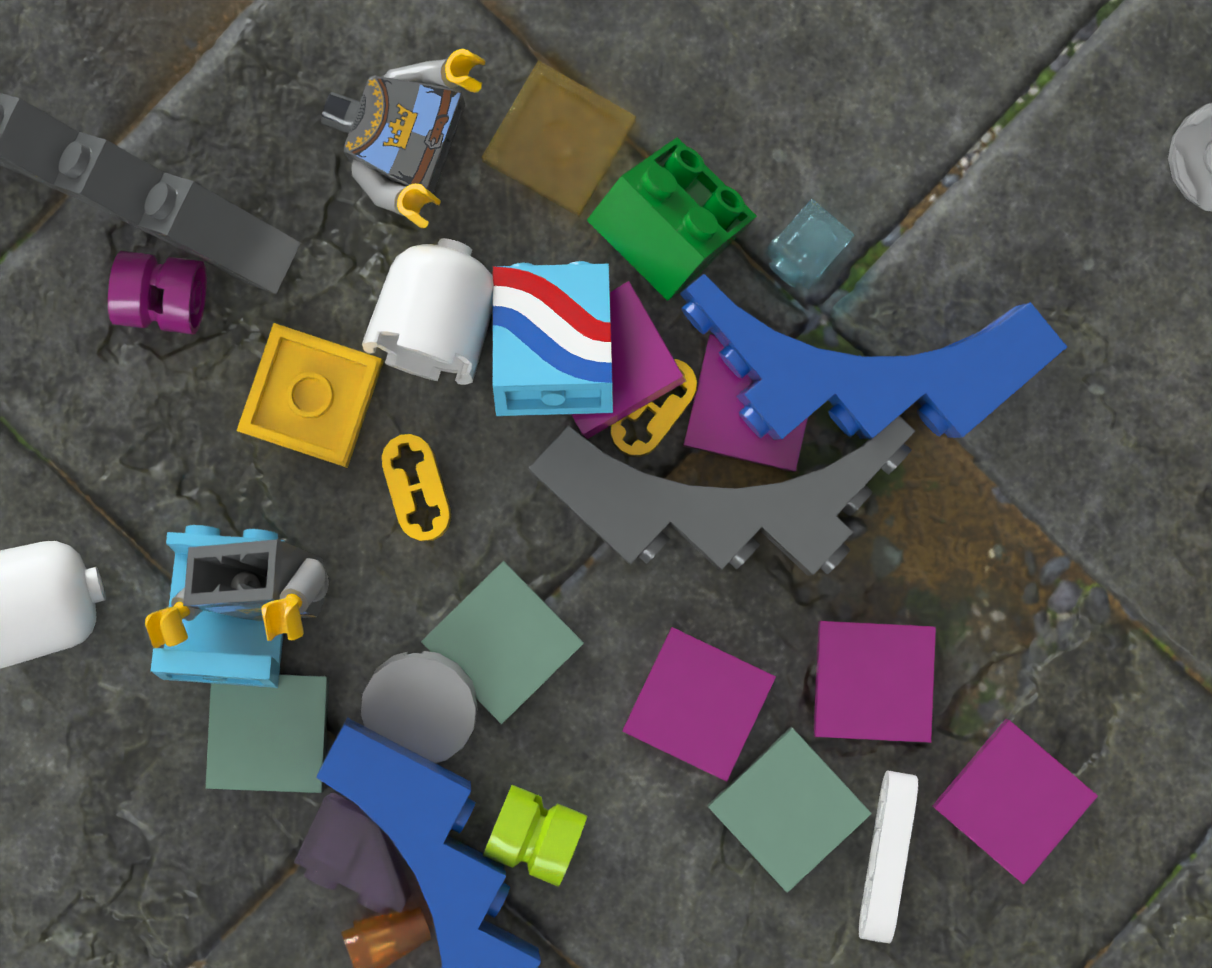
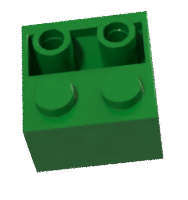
M676 137L623 174L588 217L587 221L668 301L713 262L754 221L757 215L745 205L743 198L737 191L726 186L704 164L702 157L695 150L687 147Z

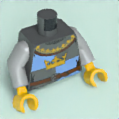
M459 49L453 52L448 59L425 61L390 69L384 77H369L360 101L333 92L330 93L323 109L321 124L348 133L343 152L348 161L352 163V177L376 206L405 216L420 228L428 226L429 222L421 217L419 213L425 204L430 205L433 202L436 205H440L441 200L434 193L466 106L462 91L454 88L460 86L470 92L480 91L482 83L469 77L468 74L475 65H485L486 61L469 50Z
M278 539L188 547L185 587L172 598V607L153 612L145 619V626L153 648H158L165 643L168 647L187 640L188 635L182 619L186 621L194 620L203 610L248 620L264 621L268 641L283 633H287L289 640H296L302 637L304 631L301 618L317 617L321 612V607L328 591L329 580L324 568L323 559Z

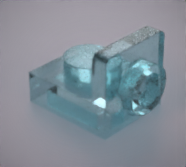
M811 198L779 236L777 235L769 244L766 254L773 259L769 263V267L790 286L795 287L799 282L809 290L855 235Z

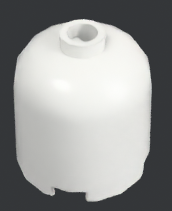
M443 238L439 240L438 245L422 244L406 249L395 258L390 267L362 343L364 351L375 353L378 347L388 352L385 364L412 375L438 381L440 372L445 371L457 373L455 379L457 384L466 385L472 383L493 311L494 284L492 274L481 262L471 257L472 249L469 246L455 240Z
M44 541L0 550V669L72 648L84 642L92 633L96 623L95 603L106 600L105 591L98 568L86 569L80 554L71 546L57 541Z

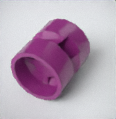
M119 251L113 262L109 278L108 313L110 321L115 325L148 328L153 321H157L162 331L196 334L203 318L206 301L207 274L204 261L168 257L163 264H159L156 256L152 254ZM162 289H164L163 300L161 299Z

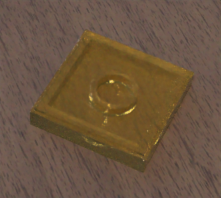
M538 60L481 159L482 162L580 217L634 126L636 116Z

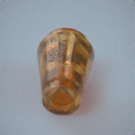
M420 906L412 910H403L353 920L354 927L341 931L354 968H387L420 947L422 943L432 940Z

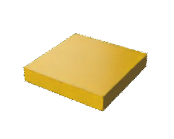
M273 323L237 431L348 468L384 360Z

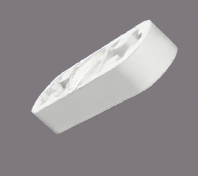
M888 770L884 775L860 911V939L889 944L893 939L917 801L918 778L916 775Z

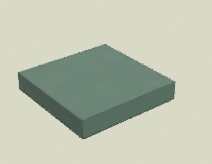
M505 561L494 569L421 641L430 652L439 653L459 664L473 682L476 692L475 698L500 724L505 722L584 644Z
M279 674L278 688L211 683L206 789L324 792L325 783L316 777L326 758L330 676Z
M792 727L782 734L707 805L787 893L872 814Z

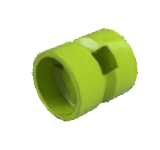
M511 785L483 856L512 868L520 862L527 863L529 875L559 887L576 849L587 815L558 803L548 810L543 808L541 796Z

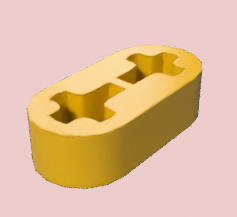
M674 359L686 379V382L680 385L686 391L683 397L680 398L672 394L661 408L650 402L611 425L613 443L621 453L629 457H642L650 454L657 448L689 406L696 393L697 380L694 371L687 363ZM646 409L650 410L655 414L646 429L647 433L652 437L651 440L646 444L640 440L635 441L632 446L624 442L626 430L621 426L622 422L626 419L636 422Z
M412 434L399 435L389 441L382 454V467L397 519L402 530L411 538L423 542L433 541L447 531L451 522V509L436 457L430 445L422 438ZM405 445H409L414 453L423 452L424 461L416 464V471L420 481L418 484L411 485L407 472L404 469L394 468L393 461L401 457L400 448ZM423 491L425 501L429 507H439L441 516L435 517L432 520L433 529L427 532L424 531L422 525L411 524L409 520V515L417 512V504L413 493Z

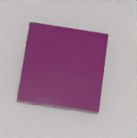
M629 281L610 292L613 413L571 414L586 439L686 382L685 377Z
M710 334L683 447L794 473L808 417L783 439L773 440L768 433L759 438L739 415L738 412L745 406L736 397L753 381L748 375L740 379L729 369L719 355V352L725 347L715 335Z
M818 621L813 736L931 743L936 627Z
M671 627L622 732L727 782L776 676Z
M1005 719L932 807L1024 885L1098 795L1013 722Z

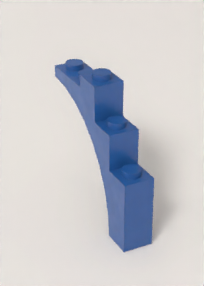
M705 274L697 278L680 293L687 302L681 308L687 319L703 335L709 330L725 347L719 352L720 357L737 377L742 379L745 375H748L753 381L736 396L745 406L738 412L739 415L759 438L768 433L773 440L783 439L827 400L833 405L828 411L830 417L849 437L856 433L860 439L874 438L914 402L918 401L921 407L917 410V413L934 434L941 436L945 433L948 438H961L1067 348V345L1031 302L1013 307L979 332L938 350L910 356L862 357L819 349L776 332L735 305Z
M347 717L316 778L356 803L390 837L414 872L433 917L442 968H540L538 967L541 963L538 947L484 920L486 914L493 918L496 917L510 890V886L503 882L506 878L505 865L483 856V853L448 836L451 829L458 833L463 830L474 809L476 802L468 798L471 792V782Z

